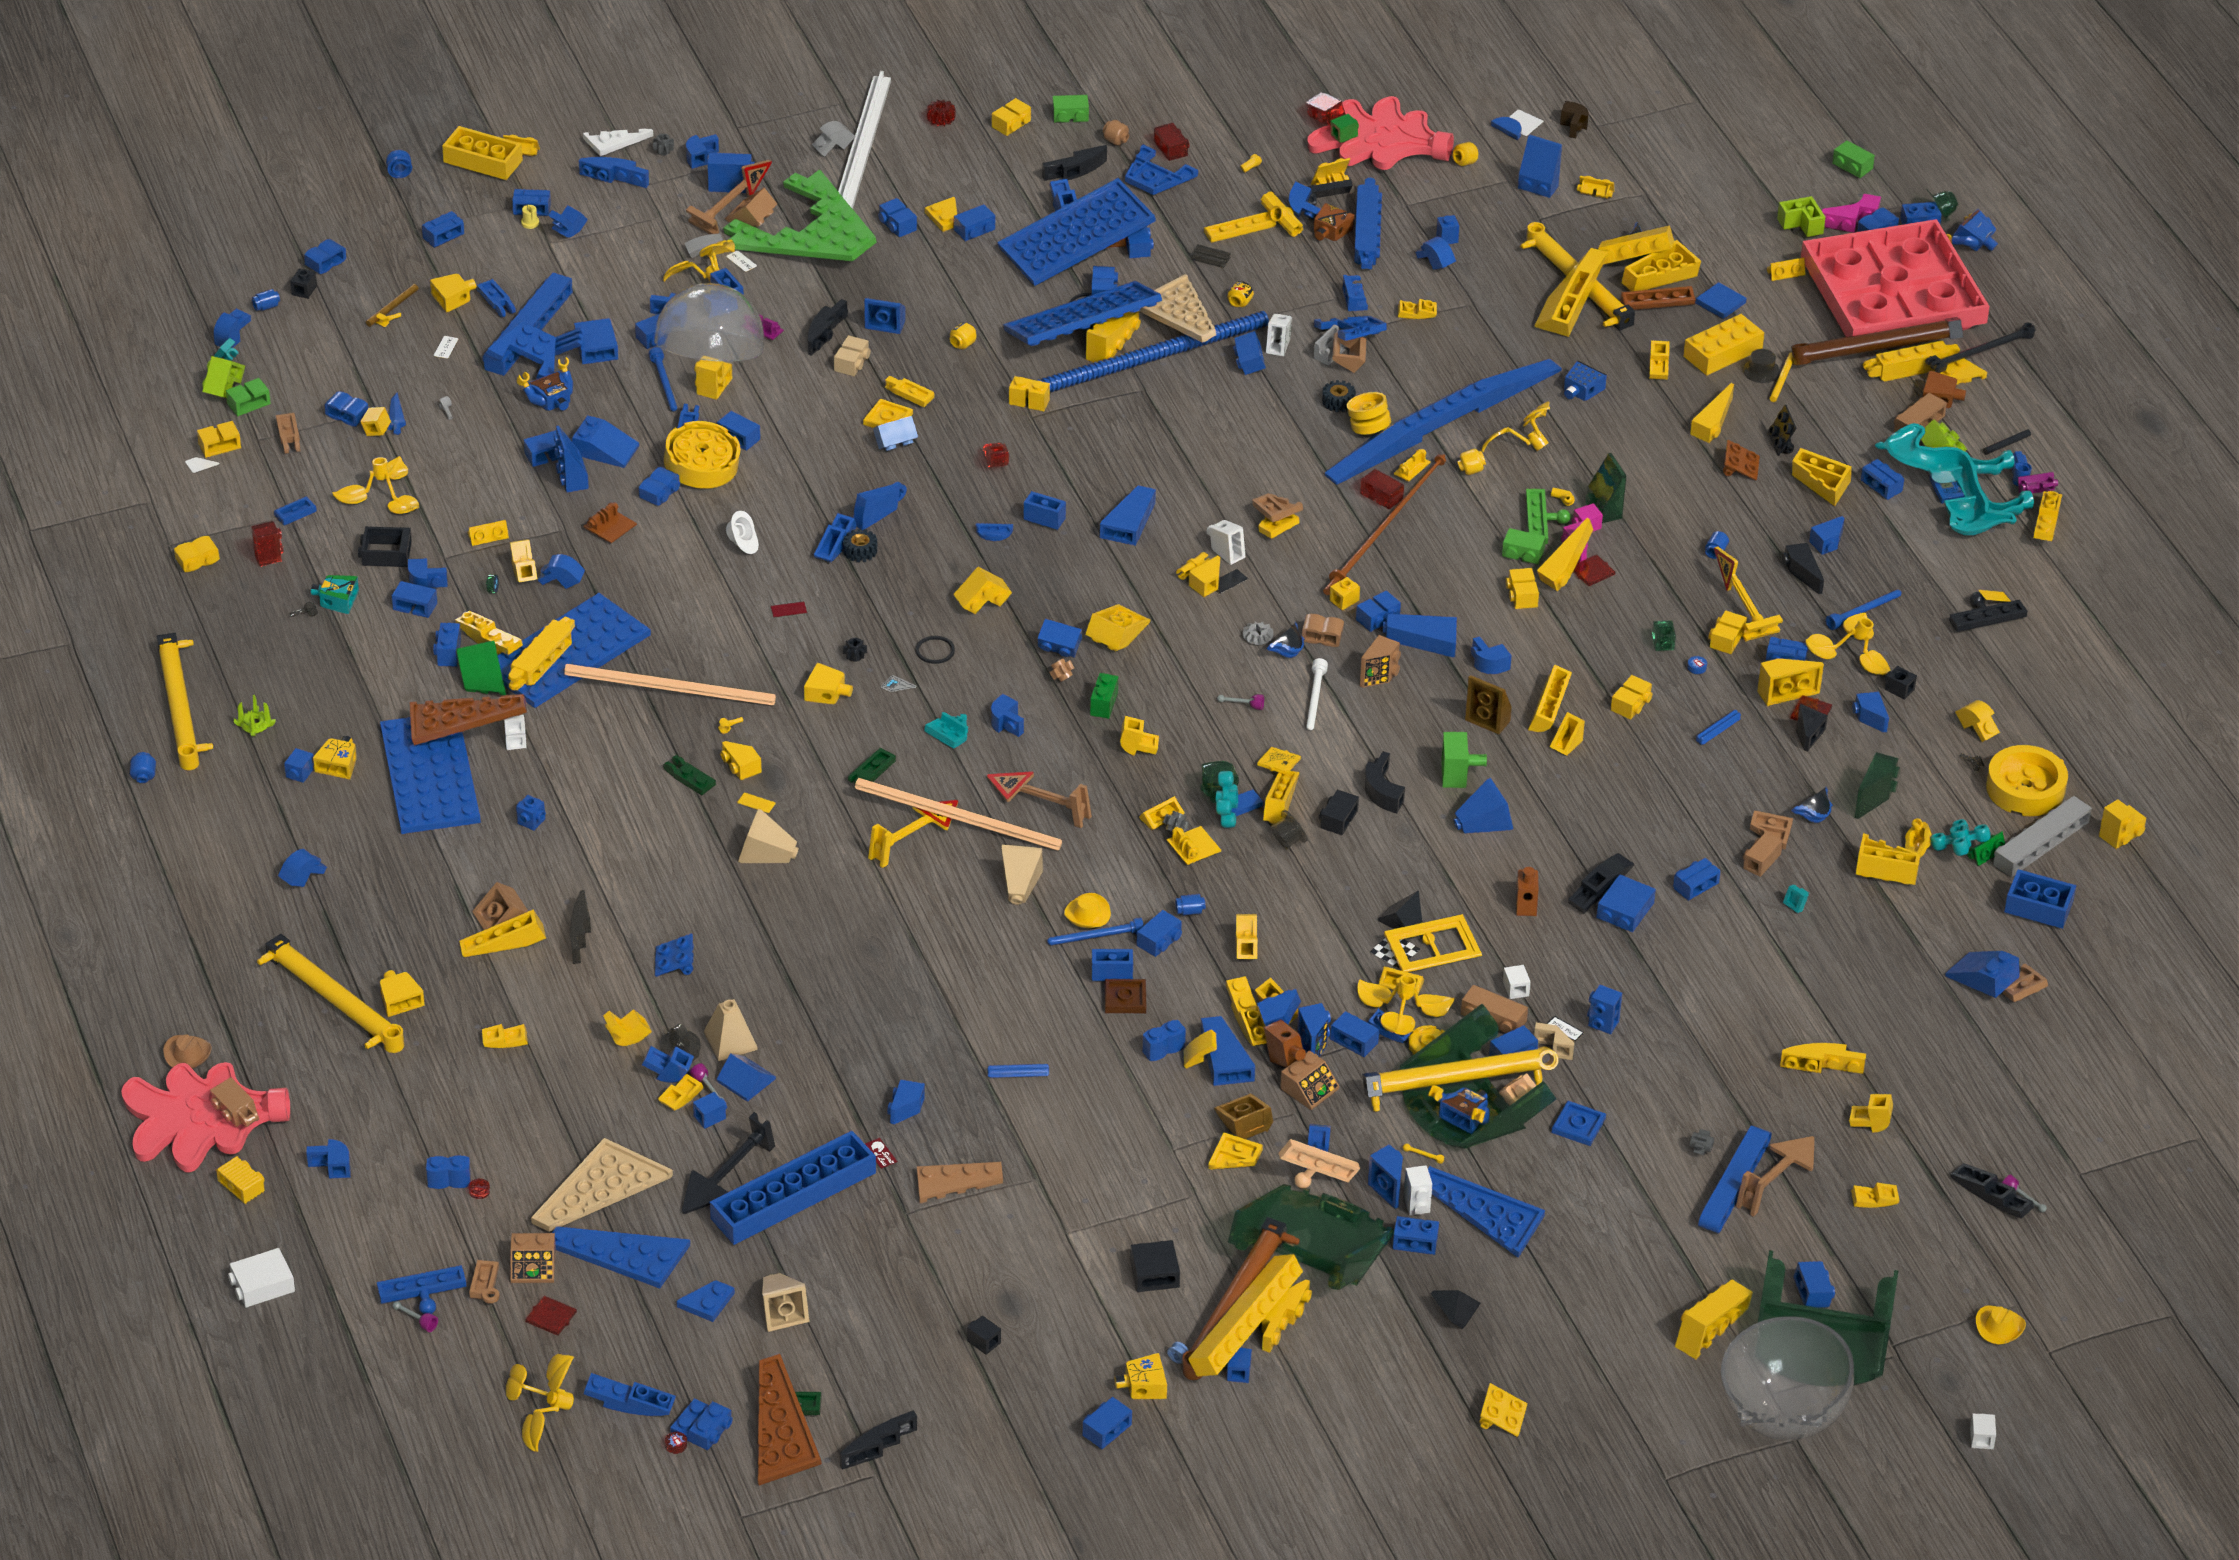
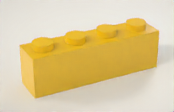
M1669 225L1602 241L1598 250L1608 252L1604 264L1671 249L1675 241Z

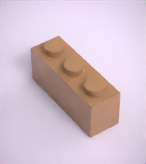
M1931 393L1921 397L1914 405L1909 406L1906 411L1896 416L1894 420V433L1912 423L1920 424L1925 428L1932 420L1940 421L1945 417L1947 402Z
M1473 985L1462 999L1461 1014L1508 1033L1525 1025L1528 1007Z

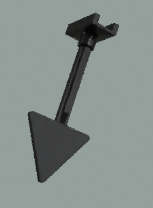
M753 1112L749 1116L752 1134L710 1179H707L695 1170L691 1171L682 1208L683 1214L709 1206L710 1201L728 1193V1191L717 1184L754 1146L760 1145L769 1152L775 1147L770 1121L766 1120L763 1124L760 1123L757 1113Z

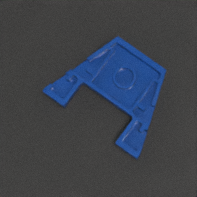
M1141 145L1139 154L1136 155L1134 163L1131 164L1125 175V182L1155 195L1197 177L1198 170L1185 164L1175 173L1150 162L1156 156V150L1146 145Z
M1372 316L1347 317V319L1343 320L1332 318L1330 321L1325 322L1321 321V319H1314V327L1318 329H1330L1333 325L1343 329L1338 330V338L1345 341L1370 334H1379L1381 331L1387 330L1386 322Z
M522 321L491 345L486 354L501 361L507 349L512 350L542 365L536 377L539 379L554 373L556 337Z

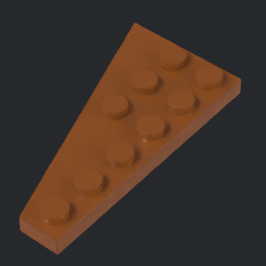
M524 694L505 695L499 697V699L482 697V700L475 701L473 698L447 699L441 703H433V700L426 701L425 704L410 702L412 741L414 745L426 743L492 722L527 713L526 699Z
M780 1354L759 1360V1486L822 1464Z

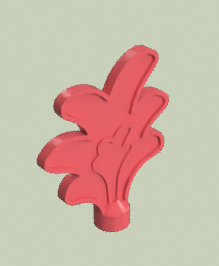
M1394 96L1379 100L1373 107L1372 116L1364 111L1357 100L1348 99L1340 104L1337 110V118L1349 114L1356 119L1359 124L1357 137L1340 143L1331 135V125L1312 132L1307 140L1308 149L1311 153H1321L1340 148V158H1350L1348 166H1353L1363 160L1372 158L1373 165L1382 170L1390 169L1396 162L1411 155H1432L1433 159L1449 161L1454 145L1453 133L1441 131L1435 133L1429 129L1426 112L1416 110L1408 112L1403 116L1400 110V102Z
M227 1062L213 1066L208 1071L206 1079L197 1075L188 1064H177L169 1071L166 1077L168 1091L156 1088L139 1077L130 1078L122 1088V1097L126 1108L135 1117L144 1121L137 1128L133 1136V1149L136 1158L143 1162L150 1161L167 1145L173 1142L172 1152L175 1163L184 1172L195 1171L203 1162L209 1149L215 1144L225 1154H236L243 1148L248 1134L258 1125L267 1121L284 1122L290 1120V1098L287 1088H274L268 1091L248 1089L238 1082L233 1065ZM230 1077L254 1100L259 1120L253 1122L248 1127H245L243 1124L236 1127L231 1121L227 1122L220 1109L216 1110L211 1103L212 1095L210 1090Z

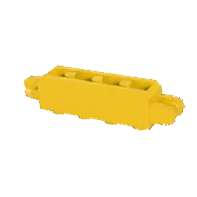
M1944 341L1876 354V358L1869 359L1863 363V368L1867 371L1869 377L1879 376L1884 382L1935 371V369H1932L1930 365L1925 363L1927 358L1936 355L1942 359L1959 353L1960 348L1957 344L1946 345Z
M564 617L560 621L553 619L549 625L544 627L543 631L522 651V654L513 660L511 671L508 674L511 680L509 683L510 689L518 690L524 684L534 685L572 644L571 631L575 627V620Z

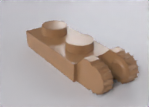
M295 414L276 415L284 453H289L288 443L294 442L296 452H300V438Z

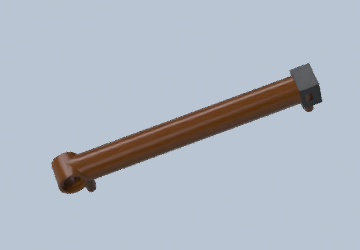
M1952 317L1946 318L1945 321L1810 344L1800 343L1791 346L1793 364L1804 365L1811 363V361L1946 338H1962L1963 331L1961 319Z

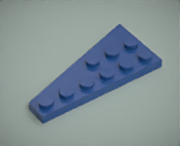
M1429 1166L1428 1172L1432 1181V1195L1519 1258L1544 1218L1545 1210Z
M556 1227L552 1232L555 1233L557 1251L659 1289L690 1247V1239Z

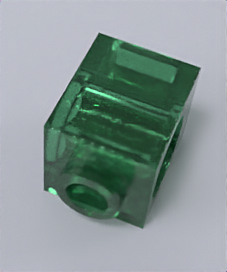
M1672 620L1653 621L1652 639L1655 651L1675 649L1676 634Z

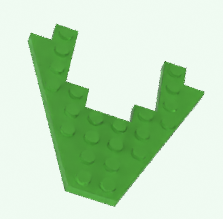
M818 170L809 178L794 173L783 181L785 188L817 202L810 210L811 214L818 216V218L800 232L785 227L773 236L738 219H734L723 228L724 234L731 236L728 240H733L735 250L854 261L877 243L875 235L821 170Z

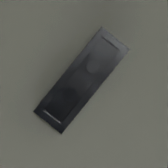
M1349 179L1307 186L1311 188L1312 192L1307 202L1315 206L1317 198L1350 193L1353 186L1352 181Z

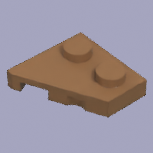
M1754 811L1750 830L1760 836L1765 832L1783 840L1782 849H1786L1793 818Z

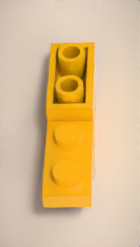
M2054 491L2043 492L2033 538L2047 541L2053 540L2062 494Z
M465 612L455 620L456 623H460V628L476 643L495 641L497 655L502 652L509 655L523 646L520 638L497 629L494 621L474 612Z
M1246 976L1226 980V988L1232 1001L1231 1007L1244 1036L1252 1046L1267 1043L1264 1027L1266 1026Z
M1802 1044L1782 1050L1780 1067L1821 1073L1822 1068L1863 1074L1866 1054L1846 1051L1847 1045Z
M1304 1280L1289 1288L1262 1320V1333H1264L1263 1351L1270 1353L1273 1346L1278 1345L1281 1331L1286 1329L1288 1323L1294 1325L1297 1318L1302 1317L1304 1304L1310 1301L1312 1290H1309V1280Z

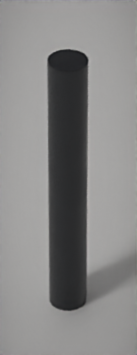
M2029 429L1983 448V452L1985 455H1988L2031 436V432Z

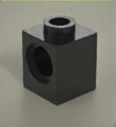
M1896 666L1885 676V690L1905 700L1915 690L1917 675Z

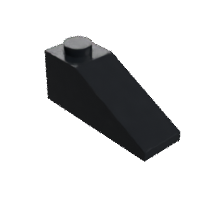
M1808 543L1786 545L1785 553L1782 554L1783 564L1787 566L1791 574L1816 593L1822 594L1824 578Z

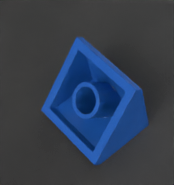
M730 1053L717 1077V1082L748 1102L773 1082L776 1076L746 1056Z

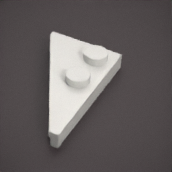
M639 129V133H628L627 130L601 131L600 135L589 136V132L583 133V139L599 156L653 136L652 129Z

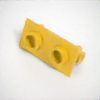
M503 135L504 139L522 144V155L533 157L540 150L538 140L534 138Z
M1591 176L1579 177L1580 184H1578L1577 191H1580L1581 194L1593 195V191L1597 190V197L1612 198L1615 191L1614 182L1607 179H1595Z
M1805 258L1770 263V266L1767 267L1768 274L1771 273V281L1805 275Z
M1418 449L1405 463L1400 464L1399 469L1394 472V475L1409 482L1430 464L1431 461L1426 459V451Z
M506 520L469 527L468 536L471 538L472 546L509 538Z

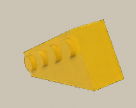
M1139 311L1124 313L1119 318H1108L1104 323L1095 324L1093 326L1094 330L1089 329L1086 336V360L1098 362L1100 360L1103 361V359L1108 360L1109 357L1113 358L1123 348L1124 343L1131 338L1132 333L1138 330L1141 323Z
M1730 1280L1725 1285L1722 1284L1715 1292L1709 1293L1705 1299L1698 1301L1694 1307L1685 1310L1682 1314V1323L1675 1347L1696 1360L1701 1355L1700 1350L1703 1347L1707 1349L1712 1345L1711 1340L1716 1334L1721 1336L1729 1323L1732 1325L1749 1308L1753 1292L1736 1281Z

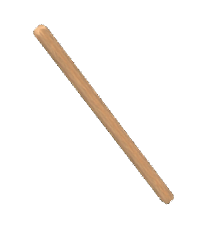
M566 664L564 670L567 676L771 706L775 704L776 700L775 694L572 664Z
M858 778L855 783V789L1053 850H1060L1062 845L1061 839Z

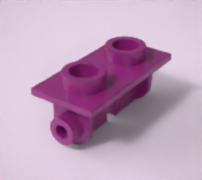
M755 311L748 313L747 318H749V321L744 325V327L771 340H774L784 331L780 328L778 322L768 318L763 320V316Z
M2054 472L2018 477L2019 494L2027 490L2031 491L2032 494L2053 491L2058 486V480L2054 479Z

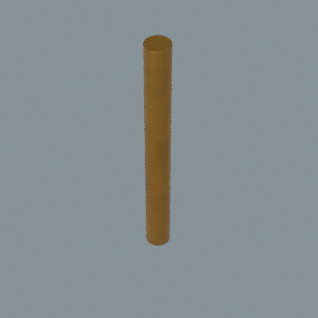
M413 284L366 321V325L371 327L380 320L376 317L377 314H388L418 291V286Z

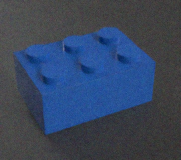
M2018 869L2007 894L2004 912L2063 929L2073 905L2076 885Z

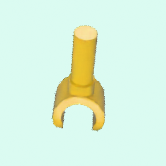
M379 313L376 317L380 320L376 323L386 327L389 321L401 317V313L389 316Z
M740 717L729 721L726 718H721L718 728L722 734L728 733L731 729L730 726L743 722V718Z

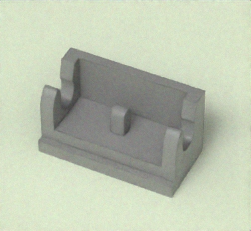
M1333 325L1315 342V360L1327 365L1333 362L1334 334L1338 333L1339 330L1337 325ZM1341 343L1340 354L1348 348Z

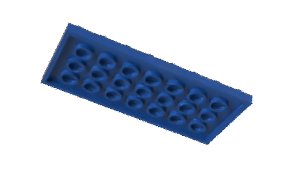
M1117 178L997 243L1001 251L1036 286L1155 222L1156 218L1134 193Z
M1133 281L1005 323L1003 326L1005 332L1030 346L1040 344V341L1045 339L1053 340L1060 334H1071L1074 332L1073 330L1078 328H1089L1090 324L1104 323L1108 318H1119L1124 313L1137 312L1145 306H1155L1157 302L1162 301L1160 293L1137 281Z
M597 593L556 619L560 621L562 618L568 617L575 620V627L571 631L572 644L534 685L524 684L520 689L512 690L509 688L511 680L508 674L511 671L513 660L522 654V651L532 643L533 639L543 631L544 627L522 640L523 646L511 654H499L498 659L504 686L516 695L524 694L526 702L536 708L582 679L581 677L565 675L566 664L599 668L650 636L651 630L602 594Z
M410 717L380 721L401 834L481 823L463 732L414 745L411 736Z

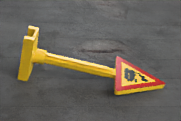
M1718 546L1714 547L1726 590H1731L1733 585L1752 618V622L1745 624L1742 636L1745 642L1780 632L1778 624L1783 622L1781 616L1776 615L1764 619L1758 613L1745 588L1735 574L1738 561Z
M958 800L940 801V803L957 808ZM912 807L913 810L923 815V817L893 834L879 824H876L872 827L868 859L876 858L880 861V867L883 868L888 865L890 847L895 842L930 822L935 823L944 830H948L952 818Z

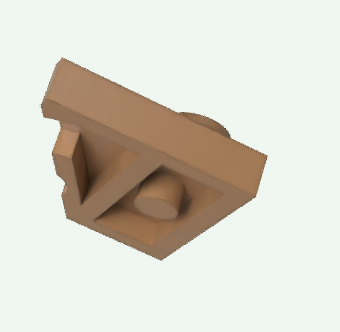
M1269 493L1252 500L1253 506L1271 522L1279 521L1284 517L1303 510L1301 502L1291 504L1287 498L1277 497Z
M2023 964L2020 977L2007 987L2003 994L2013 1002H2016L2028 995L2039 992L2048 986V982L2045 977L2030 966Z

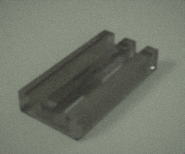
M1199 244L1191 253V260L1224 268L1231 258V253Z

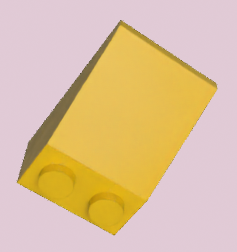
M1117 604L1093 613L1085 635L1091 637V640L1094 642L1106 644L1109 649L1118 651L1127 647L1150 623V619Z
M1779 658L1762 662L1757 692L1767 706L1819 694L1824 664L1822 662Z

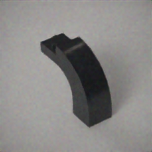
M1383 751L1380 757L1375 759L1374 763L1368 761L1366 765L1365 791L1374 804L1384 810L1397 814L1404 803L1405 787L1391 783L1384 778L1389 769L1390 753Z

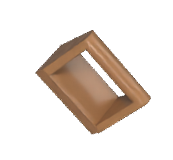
M1335 333L1332 359L1355 373L1365 363L1366 338L1359 337L1345 341L1338 338V333ZM1340 343L1350 349L1349 355L1340 354Z

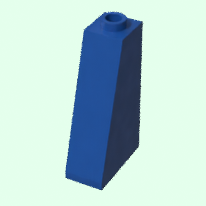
M1137 486L1101 521L1100 538L1136 546L1154 508L1156 489Z
M1388 614L1387 621H1383V633H1386V638L1400 642L1401 645L1455 657L1457 617Z
M1222 1016L1201 1018V1034L1211 1029L1216 1033L1217 1050L1206 1054L1213 1085L1255 1081V1064Z

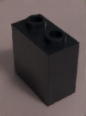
M1173 1240L1139 1243L1130 1246V1262L1137 1292L1180 1288V1269Z

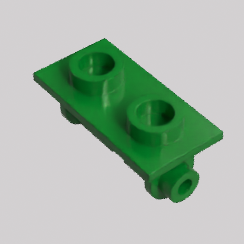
M2003 831L1996 835H1991L1988 841L1970 848L1967 853L1968 858L1975 859L1977 866L1993 858L1996 849L2005 845Z

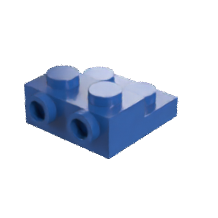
M694 1398L670 1427L671 1434L676 1435L677 1433V1435L682 1436V1439L709 1450L713 1444L718 1442L723 1431L731 1426L733 1421L731 1409L713 1401L708 1405Z

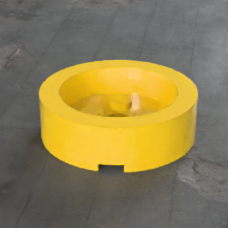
M706 421L687 422L678 429L675 427L668 434L665 445L664 465L667 470L679 475V481L682 484L695 488L719 487L731 481L737 473L740 444L736 436L730 435L728 429L721 425Z
M2030 745L2011 746L1999 751L1991 759L1986 790L1991 800L2007 812L2011 813L2012 810L2022 813V816H2041L2048 814L2050 810H2054L2061 805L2066 792L2068 771L2063 761L2046 749Z

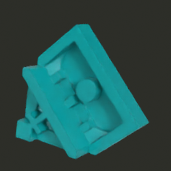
M942 712L941 719L938 718L926 724L924 731L954 749L967 740V715L960 714V716L955 717Z

